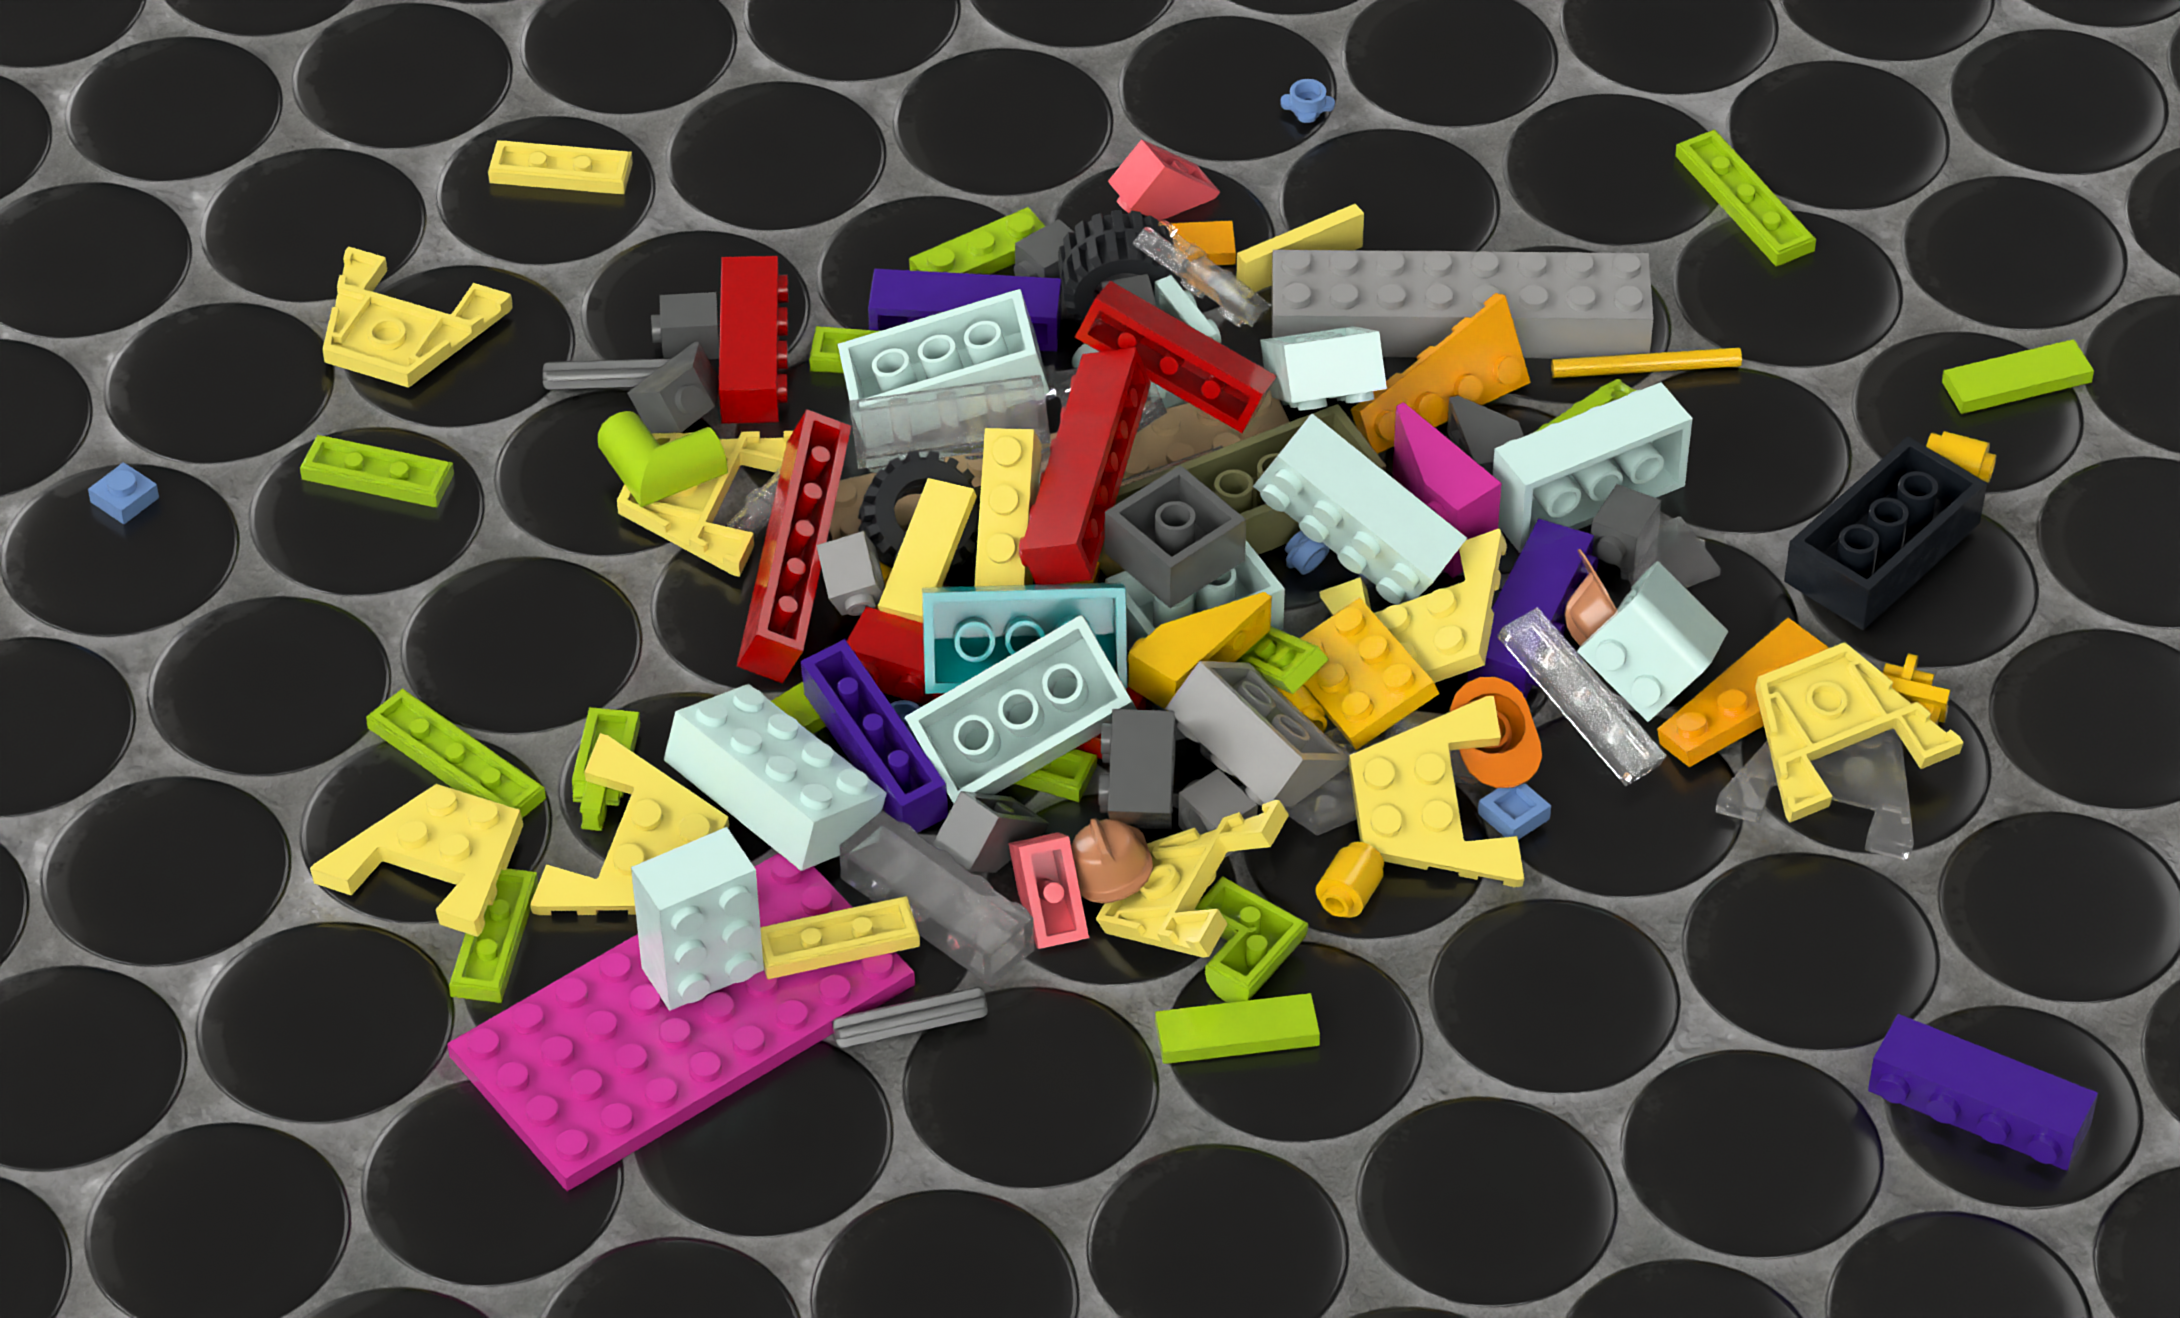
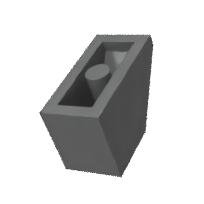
M693 342L629 391L628 395L651 433H682L715 407L719 391V378L700 343Z
M1449 397L1447 432L1451 442L1493 476L1494 449L1510 440L1524 437L1519 422L1463 397Z
M961 791L932 844L948 855L945 860L946 863L966 875H973L974 871L996 873L1011 860L1008 843L1039 837L1045 832L1049 823L1013 797Z

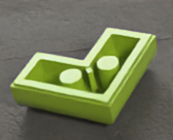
M624 411L609 417L602 424L598 432V447L640 507L728 473L724 449L718 436L710 427L659 445L639 415L631 411Z
M1223 876L1199 901L1195 908L1196 911L1219 909L1228 923L1221 935V938L1227 940V942L1205 966L1207 983L1214 993L1227 1003L1250 1000L1304 940L1308 932L1307 922Z

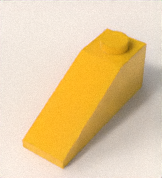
M1261 592L1161 624L1146 638L1138 639L1131 647L1127 658L1129 663L1128 687L1165 709L1199 661L1236 662L1270 631L1272 596Z

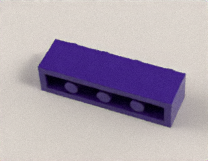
M874 269L868 306L869 330H886L1021 289L1035 330L1039 350L1057 352L1062 314L1061 278Z
M1538 518L1492 608L1494 618L1485 666L1468 671L1467 682L1479 677H1497L1513 684L1522 692L1525 699L1532 685L1537 687L1541 685L1548 665V658L1546 657L1549 651L1555 653L1558 651L1564 636L1565 624L1563 623L1565 621L1567 601L1589 574L1577 551L1578 549L1582 550L1594 571L1596 572L1598 557L1592 556L1594 535Z
M844 639L802 660L804 695L853 766L866 774L871 781L887 792L883 809L904 840L946 819L948 816V801L945 781L847 641Z
M1897 1014L1873 1058L1868 1086L1869 1092L1877 1094L1891 1103L1902 1104L1927 1114L1938 1122L1954 1125L1979 1135L1988 1142L2004 1145L2029 1155L2040 1163L2051 1164L2066 1171L2069 1170L2091 1126L2098 1093L1900 1014Z

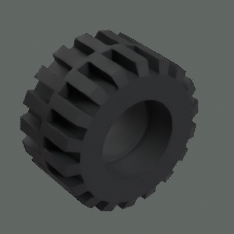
M1122 210L1111 211V215L1103 216L1101 213L1093 215L1092 221L1088 223L1081 221L1075 225L1076 232H1068L1063 239L1064 245L1059 247L1058 265L1065 306L1068 313L1073 314L1074 320L1080 325L1084 321L1095 298L1102 291L1101 282L1148 274L1154 298L1155 281L1172 275L1181 287L1173 238H1170L1169 230L1165 225L1159 226L1158 220L1152 216L1142 218L1141 212L1131 211L1129 214H1122Z
M919 451L910 452L904 460L896 457L889 461L887 467L884 470L880 469L874 476L859 509L858 519H861V525L858 530L859 532L864 531L873 543L880 562L893 568L906 535L895 517L894 508L896 503L907 495L922 494L928 478L974 489L977 498L948 573L952 570L954 572L959 570L965 561L970 558L977 546L981 486L974 488L971 482L975 476L969 469H966L963 473L956 468L959 463L956 459L949 457L946 463L939 460L940 453L929 451L926 457H920Z

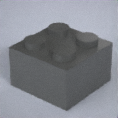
M1181 465L1105 511V554L1169 608H1172L1245 561L1246 519Z
M1112 709V723H1102V762L1110 763V773L1100 774L1099 805L1100 813H1108L1110 820H1118L1126 825L1141 829L1172 830L1176 743L1174 711Z

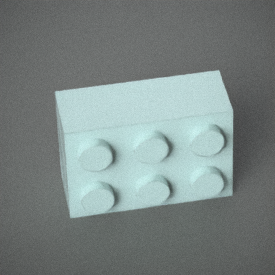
M1351 326L1260 340L1264 369L1277 376L1270 388L1272 398L1281 400L1282 405H1290V408L1298 407V410H1309L1326 407V398H1337V401H1345L1346 403L1374 400L1373 391L1387 389L1379 331Z
M1247 541L1244 562L1172 608L1165 605L1127 571L1105 579V583H1123L1125 586L1126 637L1129 651L1138 639L1146 638L1161 624L1261 592L1272 596L1271 626L1279 630L1283 629L1285 588Z
M727 827L631 867L641 967L669 1011L687 1003H695L706 995L733 983L744 982L754 974L764 970L756 869Z

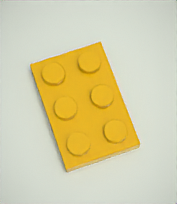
M1360 597L1300 638L1318 646L1329 659L1303 685L1318 701L1327 717L1355 750H1358L1439 694L1434 681Z

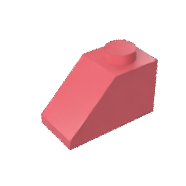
M1142 139L1108 180L1109 184L1119 194L1117 203L1126 212H1141V214L1152 216L1158 221L1214 200L1220 193L1198 165Z
M1057 832L1008 843L1018 895L1037 948L1041 949L1089 938L1069 836Z

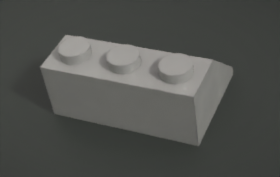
M1199 661L1165 708L1168 711L1175 712V718L1178 720L1177 728L1189 739L1201 742L1212 753V762L1222 771L1238 777L1247 786L1245 792L1248 797L1260 806L1274 800H1280L1284 807H1293L1345 769L1349 762V757L1250 663Z

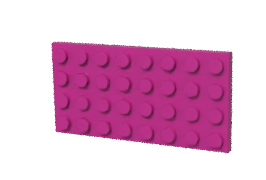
M777 853L754 867L757 878L760 927L853 908L814 866L800 871L781 854ZM637 934L447 1043L449 1057L566 1191H569L833 1034V1020L836 1017L875 1009L914 986L915 974L896 952L768 980L763 970L744 982L733 983L706 995L695 1003H687L669 1011L641 967Z

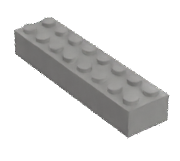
M1273 250L1271 288L1272 338L1355 326L1379 331L1383 357H1417L1429 346L1435 347L1453 333L1451 328L1465 317L1471 318L1485 307L1484 302L1498 293L1506 295L1524 358L1566 359L1650 353L1653 328L1649 253Z

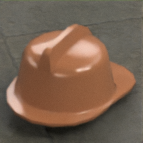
M1578 549L1577 551L1589 574L1567 601L1565 621L1571 636L1581 646L1616 613L1617 609L1582 550Z
M1097 818L1090 819V824L1075 836L1071 845L1080 895L1091 902L1111 903L1123 900L1138 892L1148 882L1153 871L1152 857L1143 833L1138 828L1126 825L1118 820L1105 819L1099 821Z

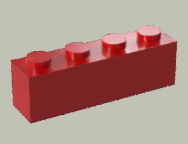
M778 256L721 257L719 356L721 424L779 422V403H788L787 374H779V369H788L787 340L779 341V336H788V308L780 307V303H789L788 275H779Z
M1112 281L1097 295L1075 338L1099 352L1136 347L1151 382L1240 433L1244 432L1255 417L1277 377Z

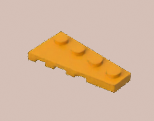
M1498 293L1492 295L1484 302V308L1471 318L1465 317L1451 328L1453 333L1435 347L1429 346L1416 357L1418 361L1403 373H1395L1386 381L1387 389L1373 391L1374 400L1359 402L1351 409L1356 428L1377 454L1394 446L1396 406L1402 402L1407 404L1433 427H1436L1448 421L1449 397L1460 396L1482 406L1531 383L1506 295Z
M1790 618L1785 619L1657 728L1660 745L1688 767H1691L1763 727L1764 724L1755 691L1758 677L1829 649V647Z

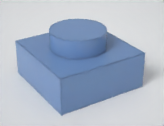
M124 462L88 488L91 503L122 524L127 523L159 498L157 484Z
M1523 783L1514 788H1497L1480 799L1478 814L1504 837L1517 836L1519 840L1550 819L1551 805L1526 783Z

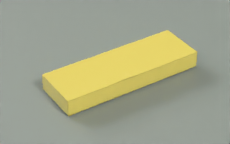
M497 140L488 170L489 183L624 195L633 164L632 152Z
M1353 204L1238 252L1236 287L1246 297L1271 286L1273 250H1356L1363 247L1364 212L1356 204Z
M930 478L927 479L878 604L880 611L923 623L922 588L942 587L977 498L973 488Z
M907 896L760 927L763 966L767 980L920 947V935Z

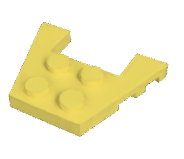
M348 246L343 258V273L339 275L337 284L338 295L335 307H332L324 340V363L409 388L508 314L513 308L511 294L473 283L453 313L447 314L375 293L373 290L387 272L386 257Z
M754 431L741 432L738 439H719L726 455L727 474L644 507L639 506L626 485H624L617 499L618 514L729 574L740 577L754 548V533L713 524L712 522L741 465L780 473L786 443L793 431H784V438H760V432ZM691 433L651 434L659 445H663Z
M1500 529L1468 539L1459 548L1465 576L1464 582L1435 590L1430 594L1398 605L1389 606L1384 610L1374 613L1434 683L1485 666L1494 612L1491 609L1494 591L1499 590L1501 573L1498 569L1500 557L1505 555L1507 548L1506 540ZM1361 577L1319 592L1320 598L1331 615L1336 614L1359 597L1371 610L1368 591Z
M1845 642L1758 677L1755 685L1781 800L1789 823L1830 806L1832 794L1811 763L1813 760L1887 730L1894 729L1920 769H1923L1959 754L1964 742L1951 729L1946 733L1930 720L1931 713L1918 702L1911 704L1892 688L1893 681Z
M1494 696L1481 698L1350 755L1348 765L1360 842L1374 847L1381 854L1384 862L1428 870V866L1458 872L1460 877L1477 880L1478 876L1504 881L1503 885L1523 886L1524 873L1517 836L1464 841L1449 750L1499 745L1501 735Z
M600 733L584 771L586 781L632 795L599 877L594 879L546 865L530 904L531 911L539 916L552 915V911H577V915H597L599 910H628V915H636L631 867L725 827L728 828V816L608 735Z
M435 784L314 863L310 868L314 884L352 896L381 862H387L455 884L456 887L436 908L439 924L478 937L485 926L484 913L488 905H493L497 895L496 882L500 872L507 869L523 828L521 813L519 809Z
M1280 800L1262 804L1264 813L1245 820L1240 812L1224 817L1217 829L1201 835L1194 827L1148 843L1147 846L1153 863V871L1149 880L1138 892L1123 900L1104 903L1096 917L1104 932L1202 958L1209 957L1228 923L1219 909L1196 911L1195 908L1207 887L1214 882L1216 871L1227 852L1272 846L1289 816Z

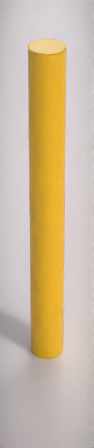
M1740 348L1552 359L1551 371L1553 378L1740 367L1742 365V353Z

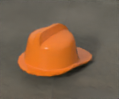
M1479 677L1465 683L1455 694L1450 712L1486 696H1494L1501 735L1500 743L1498 746L1459 749V752L1469 773L1481 783L1495 788H1514L1528 782L1538 771L1542 759L1541 742L1531 716L1530 708L1522 692L1510 682L1500 678Z

